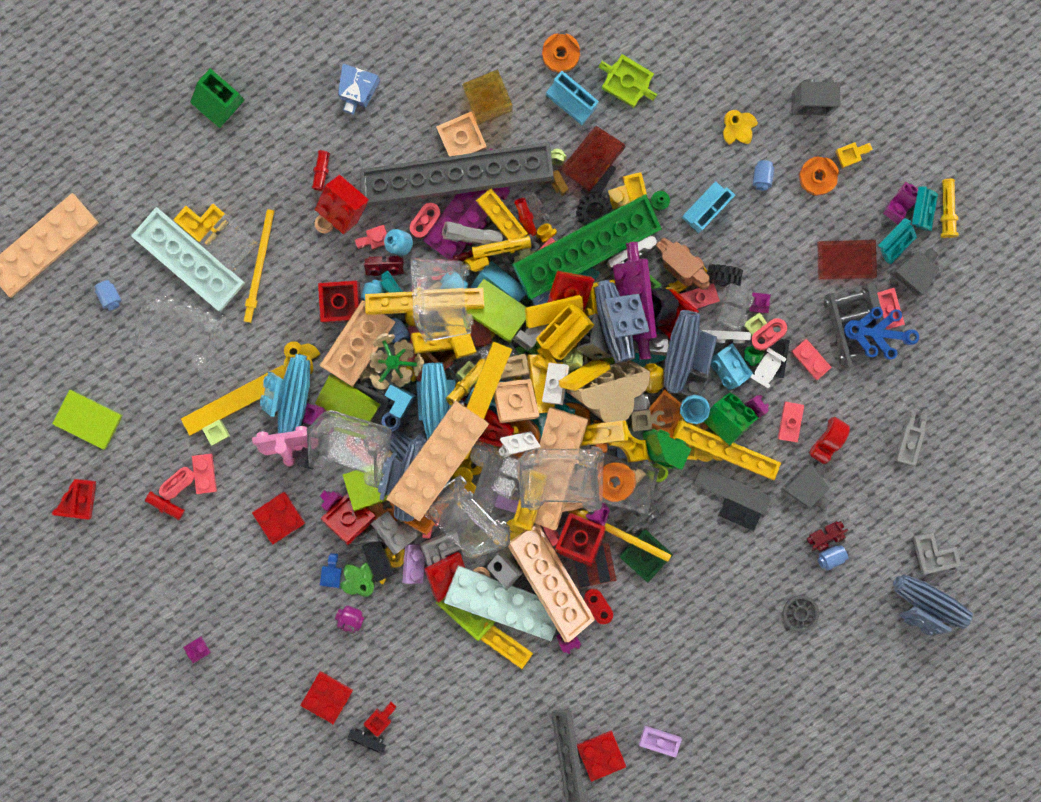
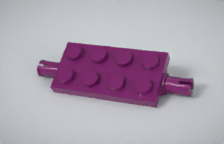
M638 242L626 243L628 261L613 265L615 286L620 296L639 294L649 332L632 336L633 341L638 343L639 360L651 359L649 341H651V338H657L648 259H639Z

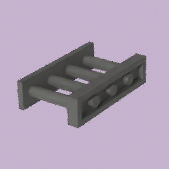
M874 282L863 285L860 292L839 298H835L834 293L825 295L824 307L830 313L840 351L838 360L840 365L844 366V369L852 368V361L867 357L865 350L849 354L847 343L856 341V339L852 340L844 335L842 324L852 320H861L874 307L881 308ZM858 300L866 301L867 308L865 311L842 317L839 316L837 306ZM878 310L873 312L876 317L879 315ZM883 315L881 318L873 319L871 321L872 327L870 328L884 319ZM883 338L889 347L892 348L889 338ZM875 345L878 348L877 356H880L881 359H886L880 347ZM873 348L869 349L870 355L874 354ZM891 350L888 351L889 357L893 356V352Z

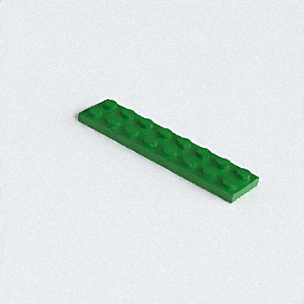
M644 194L512 265L528 298L531 300L552 289L557 271L580 274L626 249V243L639 242L662 228L647 195Z

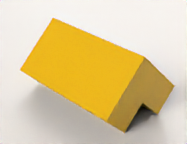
M568 304L540 333L536 341L542 348L548 349L556 359L562 360L595 325L580 308Z

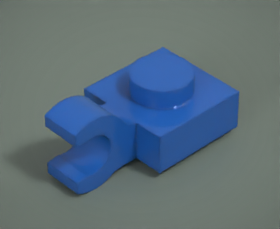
M331 553L328 557V566H322L320 586L340 587L342 568L337 567L338 554Z

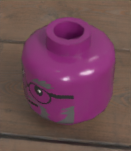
M347 605L343 610H338L334 620L338 621V629L353 634L355 631L359 632L365 617L362 616L361 610Z

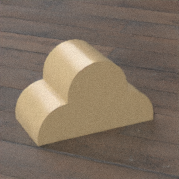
M631 360L610 365L609 371L578 390L565 389V391L580 401L586 409L605 423L626 421L633 411L634 398L641 395L649 384L650 371Z

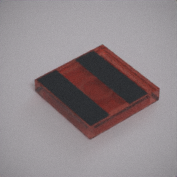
M609 542L600 545L592 567L573 560L579 588L617 581Z

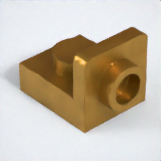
M554 171V180L551 185L556 194L560 192L561 196L569 193V189L559 171ZM544 181V182H541V183H542V185H544V184H546V183H548V182H550V181Z

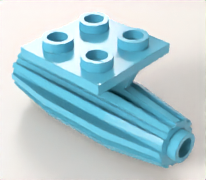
M295 354V357H291L283 379L268 371V375L264 377L263 381L265 392L260 398V406L262 410L272 417L275 416V411H278V433L295 431L296 427L301 426L305 415L310 387V360L307 359L306 355Z
M443 363L423 364L421 381L416 382L419 420H423L427 440L450 409L451 405L448 404L446 397L454 390L456 385L455 379H446Z

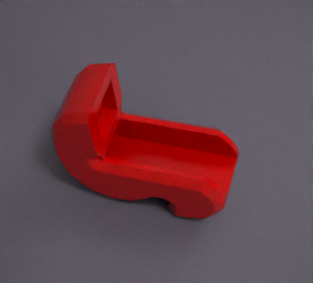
M831 417L828 420V429L809 451V455L822 464H827L831 460L832 455L843 446L849 436L850 426L837 417Z

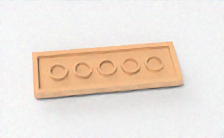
M71 193L0 254V287L9 297H13L99 223L75 194Z
M455 400L386 499L420 521L489 423Z
M553 407L549 408L540 441L541 447L538 448L533 466L534 471L548 476L534 523L556 530L588 419Z
M534 523L531 531H523L507 544L564 642H570L591 624L595 618L542 528Z

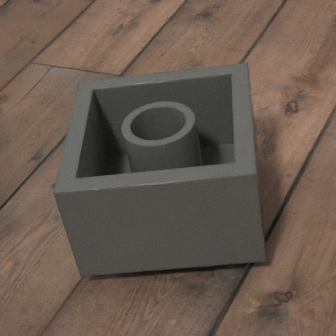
M805 79L792 92V115L830 116L840 106V82H834L831 79L823 80L822 82Z

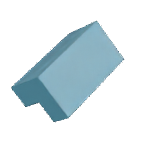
M563 71L557 75L554 83L546 92L548 98L581 125L595 111L599 103L596 98Z
M715 181L681 218L699 234L729 203L735 194L727 187L724 189Z
M492 261L479 273L471 285V288H477L482 280L485 279L518 302L526 295L523 286Z
M396 384L390 385L384 395L395 401L389 413L398 418H403L407 415L417 397L404 388L397 387Z

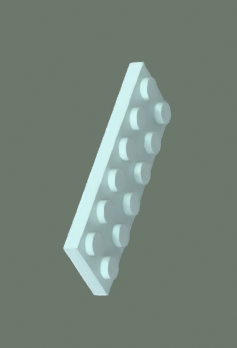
M157 207L131 235L219 312L224 309L245 284L242 279Z
M459 565L457 566L444 603L552 641L556 627L535 593L516 586H511L507 590L497 579Z

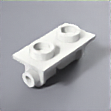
M530 431L500 438L503 445L499 449V454L508 457L519 452H530L532 449L540 448L541 446Z

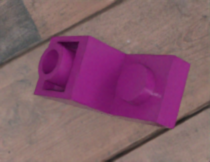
M905 181L888 203L883 214L896 224H899L904 219L906 212L916 203L918 189Z

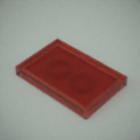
M595 126L561 167L560 171L590 192L626 146L612 135Z
M876 240L817 242L818 280L877 278Z

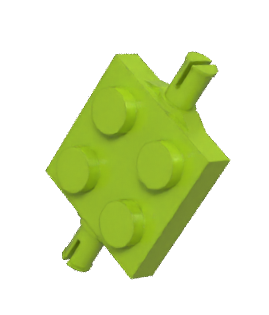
M621 54L618 61L612 66L603 60L599 64L598 68L608 73L601 89L632 108L636 106L639 99L643 96L648 97L652 101L657 97L658 94L648 89L654 73L625 55Z

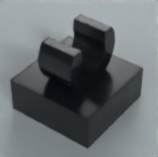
M303 447L301 452L294 451L293 458L298 459L297 466L313 470L319 451Z

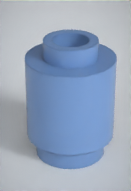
M765 160L757 162L753 178V186H756L757 190L765 191L772 187L774 175L772 162Z
M109 280L102 281L94 286L96 289L95 293L103 309L114 310L120 306L119 303L122 300Z
M391 318L395 321V324L388 335L393 334L395 336L392 340L393 344L402 340L409 342L410 333L401 319Z
M389 412L382 417V425L388 431H396L403 426V418H398ZM393 418H396L395 425L391 424Z
M835 545L820 552L817 560L821 568L830 570L845 563V560L848 559V554L842 545Z

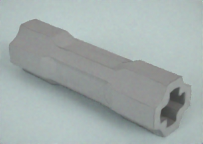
M445 222L442 229L443 239L456 242L464 241L486 245L502 242L503 238L501 232L480 230L452 222Z

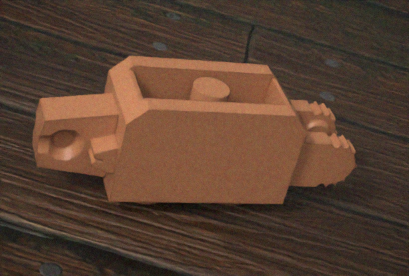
M666 238L661 239L656 244V249L662 255L663 267L684 286H691L694 283L702 290L708 289L710 278L704 271V263L699 257H694L687 246L681 245L677 241L673 244Z

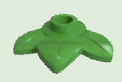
M366 562L361 568L350 564L345 565L344 576L346 580L340 583L343 591L350 595L358 593L363 597L371 595L374 591V583L372 581L373 573L369 564ZM362 584L366 586V590L362 589Z

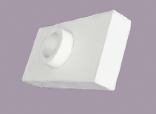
M548 364L542 402L563 405L565 389L559 387V380L568 375V365Z

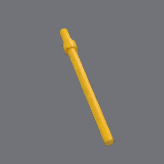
M270 209L266 211L249 297L246 298L244 322L248 323L252 321L254 308L257 307L258 302L256 297L275 212Z
M584 509L567 511L584 519H587L586 514L589 513ZM605 523L604 527H606L607 532L667 562L669 561L670 554Z

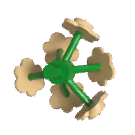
M383 333L374 339L373 346L384 347L387 354H384L382 350L370 354V367L374 368L377 373H381L385 369L381 377L373 374L369 376L372 385L380 390H388L389 383L385 380V377L391 369H394L391 382L401 388L411 382L410 378L413 373L409 369L406 370L405 367L399 369V365L414 366L415 376L418 377L424 364V360L420 357L419 353L415 357L414 362H406L414 356L413 344L408 343L406 340L397 341L394 344L396 356L392 355L388 344L395 338L393 334Z

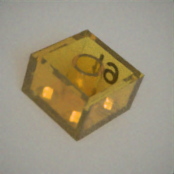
M498 69L462 84L464 95L477 125L512 112L513 105Z

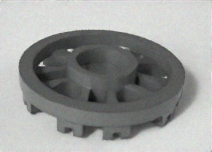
M798 595L790 598L785 603L783 618L791 629L803 632L810 630L816 625L819 619V609L811 598ZM798 599H804L802 605H799ZM793 601L797 604L796 607L792 604ZM810 601V604L807 607H804L806 603ZM789 606L793 608L792 612L787 611ZM814 606L815 612L810 613L808 609ZM793 614V617L787 618V615ZM809 615L815 616L814 620L808 618ZM796 619V624L792 626L789 622ZM808 619L811 624L806 627L804 621ZM799 621L802 622L801 628H798Z

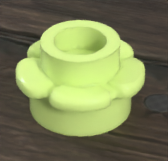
M560 149L551 151L552 164L563 165L567 159L564 152Z

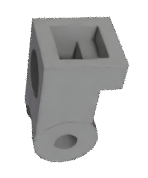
M548 324L527 328L525 332L520 330L512 340L529 351L536 343V338Z

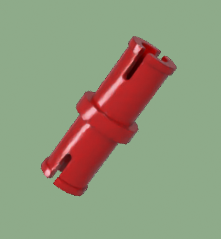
M318 150L316 167L313 168L314 179L312 189L316 191H323L326 175L329 173L327 167L330 153L323 150Z
M519 198L514 202L519 214L518 220L528 233L527 236L530 234L535 236L537 230L533 222V213L528 208L526 198Z
M152 491L149 492L144 501L159 509L160 513H166L178 521L185 512L184 509L171 503V500H165Z

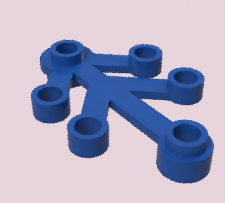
M880 307L872 308L869 314L860 321L852 320L845 325V335L849 339H856L865 350L867 357H875L878 354V348L870 345L864 335L873 338L883 351L884 357L888 360L897 357V350L890 348L883 338L902 340L906 345H914L919 341V333L913 329L904 332L883 330L892 322L899 321L902 318V312L897 309L890 311L888 316L873 328L865 326L873 319L882 317L883 310ZM874 310L879 312L877 317L873 314ZM894 312L898 314L897 319L893 318ZM853 326L857 328V333L852 332ZM910 334L915 336L913 341L909 338ZM870 348H873L874 350L873 355L869 354ZM889 350H891V351L893 352V356H892V357H889V356H888V351H889Z

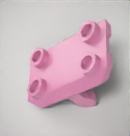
M298 426L295 428V431L269 435L267 432H259L257 437L252 438V442L257 446L258 451L264 455H281L284 464L290 467L295 464L293 451L302 450L303 447L313 448L316 444V438L310 429H307L305 426Z

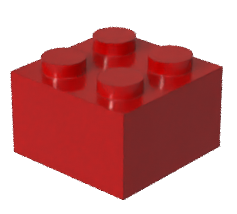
M339 174L325 185L315 211L342 234H345L358 223L369 199Z
M357 280L318 283L320 322L324 324L348 322L361 303L360 283Z
M569 513L555 551L560 555L592 567L606 533V527Z

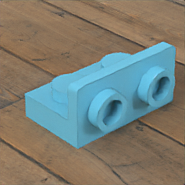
M733 343L712 356L711 367L716 371L723 385L729 391L740 386L753 374Z

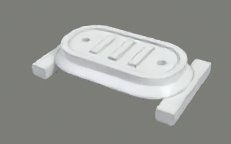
M770 348L766 350L768 353L757 367L755 375L752 374L750 377L766 388L770 387L768 383L779 369L781 361L785 362L786 360L785 357Z

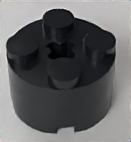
M651 288L655 327L668 326L676 316L679 301L666 288Z

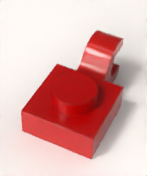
M390 702L382 712L377 708L363 725L378 737L391 723L388 717L394 712L396 705Z

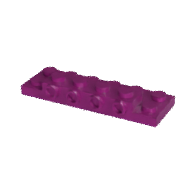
M511 186L492 190L500 200H505L511 192L509 190ZM488 190L456 194L425 236L423 242L446 259H451L453 255L461 254L467 245L471 246L473 243L443 239L442 229L445 222H452L465 227L483 230L488 223L486 221L488 216L476 200Z

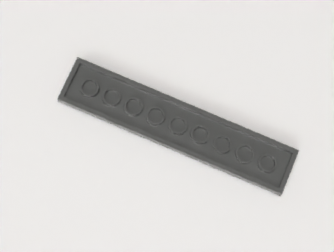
M550 142L360 169L361 193L369 199L366 207L554 180Z

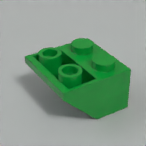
M209 68L197 82L190 103L218 128H221L245 100L234 88Z
M729 392L710 408L709 417L704 423L731 446L759 417L752 409L745 406L739 397Z
M654 429L643 431L642 436L646 440L647 451L651 461L668 469H683L692 449L686 446L685 441L679 438L674 440L669 437L670 434L661 429L659 431Z

